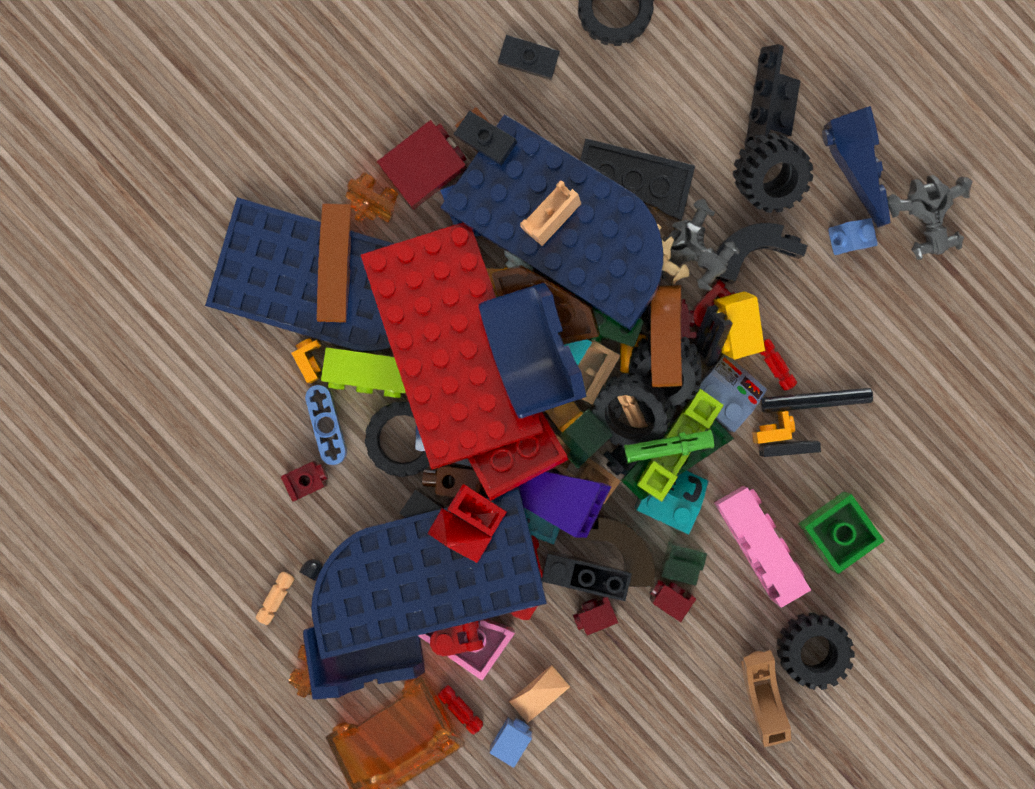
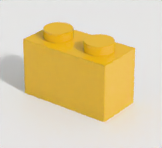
M743 291L715 299L714 305L719 308L717 313L723 312L726 315L724 320L730 319L733 323L721 352L735 360L765 351L757 296Z

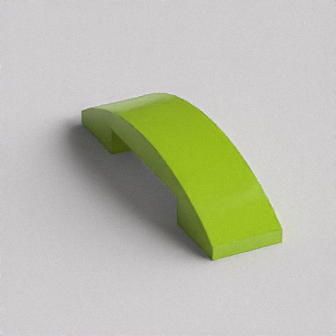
M699 389L694 399L688 402L664 438L678 436V433L685 432L687 435L709 429L724 405ZM682 453L650 459L637 486L662 502L678 478L676 475L689 455L682 456Z

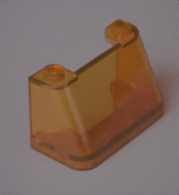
M420 676L407 680L401 691L403 695L401 698L360 724L342 722L332 729L333 732L325 737L350 789H398L464 746L465 742L460 732L424 677Z

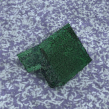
M587 409L559 437L571 449L567 454L568 459L579 469L613 434Z
M668 541L660 575L663 578L696 586L700 570L703 571L707 553L703 549Z

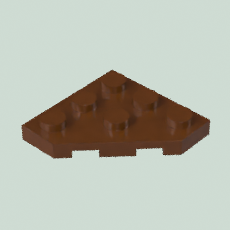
M522 265L491 274L498 297L545 283L553 294L557 314L563 329L558 335L561 336L564 345L599 336L600 332L592 306Z

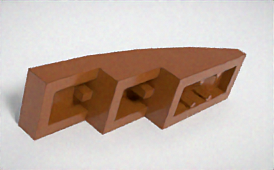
M322 204L318 261L317 322H346L350 282L351 204Z

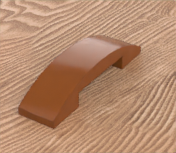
M681 285L659 286L651 300L652 387L682 386Z

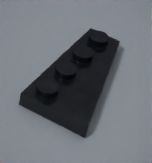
M585 139L580 161L631 191L649 206L680 222L682 221L695 165Z

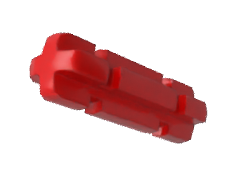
M765 339V351L759 353L761 356H765L764 361L775 378H779L780 381L778 383L784 391L790 390L796 386L797 381L793 374H789L788 371L790 370L779 352H775V346L772 341Z
M449 685L445 686L438 693V698L444 704H448L447 708L462 724H466L465 728L471 734H476L483 727V722L477 715L474 717V712L460 696H455L456 692Z

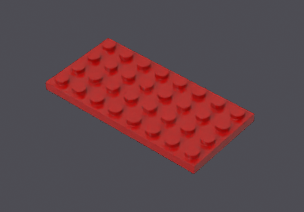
M459 223L361 254L431 470L543 433L537 413L524 418L517 417L498 372L478 308L481 302L494 299L496 295L473 230L464 223Z

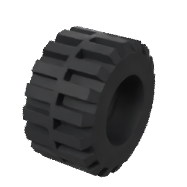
M769 133L767 138L762 134L757 136L756 142L750 140L747 143L748 148L746 150L741 149L738 153L741 156L740 159H735L734 162L737 170L733 171V177L736 179L734 183L740 190L739 192L757 209H763L767 213H772L773 209L779 213L783 212L784 207L788 209L794 207L793 203L796 200L800 202L803 199L801 195L809 191L810 186L807 184L813 180V174L810 173L813 170V164L809 161L810 157L791 139L782 134L777 136L775 133ZM782 163L778 176L770 182L763 183L767 171L772 166Z
M651 334L648 335L647 341L642 338L638 342V347L634 346L632 356H630L629 376L640 374L642 378L652 379V373L650 372ZM685 336L681 339L682 386L663 387L665 396H669L671 400L670 408L672 410H675L678 404L681 407L687 405V398L693 400L696 396V391H699L701 386L700 353H697V347L694 344L689 345V339Z
M809 613V616L801 614L797 616L798 620L794 621L791 619L787 623L790 626L787 629L783 627L780 631L783 635L782 639H777V645L780 647V650H777V656L781 659V666L798 684L806 685L809 689L813 690L816 687L824 690L828 689L827 684H831L834 687L839 684L837 681L839 677L844 680L848 676L845 670L846 668L852 669L853 663L850 662V658H855V651L851 649V646L854 645L844 628L829 617L822 614L819 616L816 613ZM815 636L826 637L829 643V651L826 658L816 665L804 664L801 660V650L805 642Z

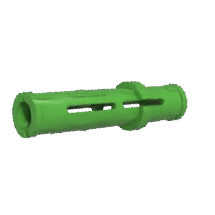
M710 429L687 435L685 432H681L675 437L624 445L627 463L680 453H682V456L689 455L691 451L714 448V439Z

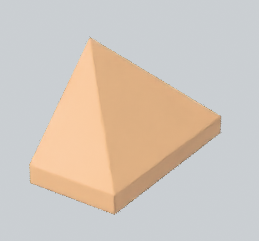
M551 665L509 702L522 718L529 723L570 688V685Z

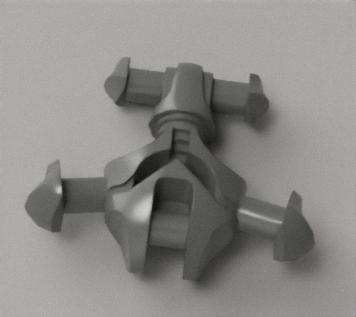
M930 175L927 176V184L925 185L919 179L911 181L907 199L900 200L894 194L887 197L892 218L897 217L900 211H909V215H914L922 219L924 223L926 222V231H924L926 242L921 244L915 242L911 249L917 260H922L924 254L940 255L954 246L958 250L962 248L964 236L958 231L952 236H947V227L943 225V218L947 210L954 204L953 199L959 196L970 199V189L973 181L968 177H959L955 182L956 186L949 189L936 176Z
M700 199L694 203L697 211L692 221L675 222L672 225L673 231L668 237L664 236L662 240L665 242L669 237L674 239L670 249V262L679 266L685 262L695 260L698 262V267L708 269L702 278L696 281L699 288L710 291L713 289L710 287L711 283L717 276L719 277L727 271V262L734 253L739 255L740 250L734 242H725V247L719 255H716L713 248L705 247L703 243L705 227H702L707 215L714 216L715 212L709 208L705 199ZM663 271L662 279L665 280L667 276L664 274L665 271Z

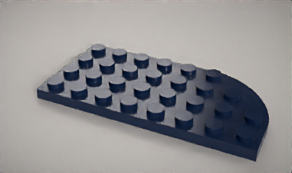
M504 114L496 127L517 140V144L502 166L478 152L441 205V209L631 331L655 296L663 273L664 252L662 238L653 215L644 202L634 193ZM562 180L570 191L573 189L578 193L581 205L547 242L541 246L520 227V223L524 219L527 220L557 187L556 184Z
M237 197L205 306L353 350L378 351L391 348L361 254L390 246L394 243L350 231V282L346 322H317L321 222Z
M520 490L506 492L491 500L492 503L505 510L506 514L478 563L448 548L428 534L441 509L368 527L356 532L343 541L324 563L315 583L312 596V619L321 659L548 604Z

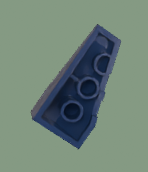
M871 106L830 120L824 125V130L822 131L825 146H829L831 155L876 226L879 228L890 224L886 189L883 184L879 185L883 166L882 161L878 160L875 156L874 145L879 144V138Z

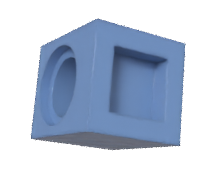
M507 717L490 745V754L514 768L532 739L530 727L518 718H515L513 721Z

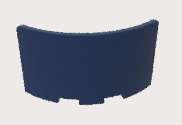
M545 283L490 299L478 305L498 372L518 418H524L587 397L582 372L569 346H564L561 336L558 335L563 329L557 314L553 294Z
M314 626L303 631L313 700L339 698L347 693L364 688V683L371 682L374 679H377V684L415 679L425 673L419 636L321 659Z

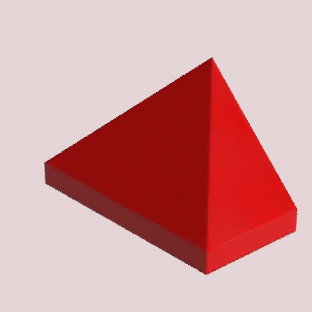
M462 484L447 509L491 537L506 514L505 510Z
M443 508L428 531L430 536L476 563L479 562L492 539L491 536Z

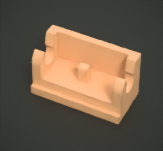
M562 180L556 184L557 187L527 220L524 219L520 223V227L541 246L547 242L581 205L578 193L573 189L570 191Z
M591 341L592 344L578 367L582 372L587 396L582 398V400L593 405L621 355L597 342Z

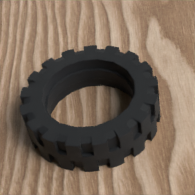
M593 0L578 1V16L582 22L583 29L590 33L589 36L592 39H598L604 45L610 43L614 44V46H621L622 43L627 42L628 44L633 42L635 38L640 37L650 23L654 10V0H638L639 12L635 20L622 28H610L600 23L594 16L592 9Z
M624 373L618 378L616 376L612 377L608 383L602 386L594 401L595 405L592 410V414L595 416L594 423L596 427H600V433L605 438H610V442L615 445H623L622 448H624V445L659 440L663 438L671 421L670 418L673 412L672 408H670L671 400L669 396H665L663 387H652L651 378L645 379L640 374L629 376V373ZM624 395L634 396L643 400L653 411L655 416L654 423L648 427L636 428L620 422L612 412L610 407L611 400Z
M405 401L394 402L379 409L370 419L371 421L365 431V447H367V454L375 463L374 465L385 473L398 477L416 475L430 466L425 451L415 460L401 463L389 458L381 448L380 434L388 420L402 415L414 418L410 403Z

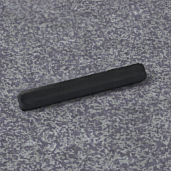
M871 388L763 397L761 399L762 412L767 413L872 403L873 391Z

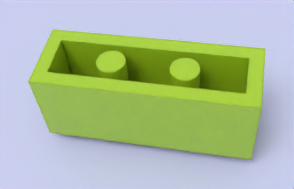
M326 347L321 381L328 382V388L345 390V385L356 386V392L373 394V389L384 390V396L401 398V393H406L394 357Z

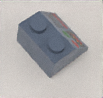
M724 354L700 380V389L724 405L715 419L730 432H735L754 411L767 391L762 384L735 360Z

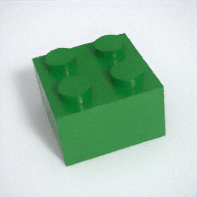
M842 492L798 523L829 569L837 574L885 541L853 495L847 492Z

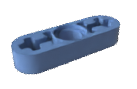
M312 386L306 392L305 400L320 456L325 463L336 465L346 458L347 448L333 395L326 386ZM316 390L326 394V399L322 400L323 407L326 409L330 406L331 412L315 415V410H320L319 403L312 401V397L316 395ZM325 416L330 417L334 422V428L329 433H324L319 429V421ZM337 433L338 439H333L332 441L335 448H340L341 453L337 454V460H334L332 456H327L326 451L330 450L329 441L323 443L322 437H331Z

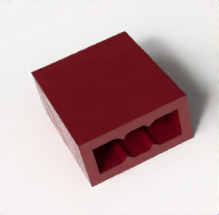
M432 120L428 121L377 161L378 165L413 210L467 169L464 163L467 158L458 146L452 148L447 141L450 137L440 123L435 126Z

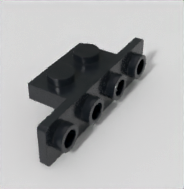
M776 44L761 48L744 150L748 148L747 143L750 140L756 142L757 136L762 134L766 138L769 133L782 134L786 137L792 136L800 80L780 74L783 45Z

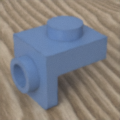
M872 218L847 222L828 229L834 255L878 246Z

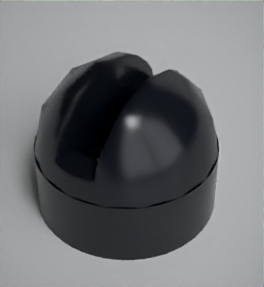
M311 559L302 565L299 572L317 581L323 565L320 561Z

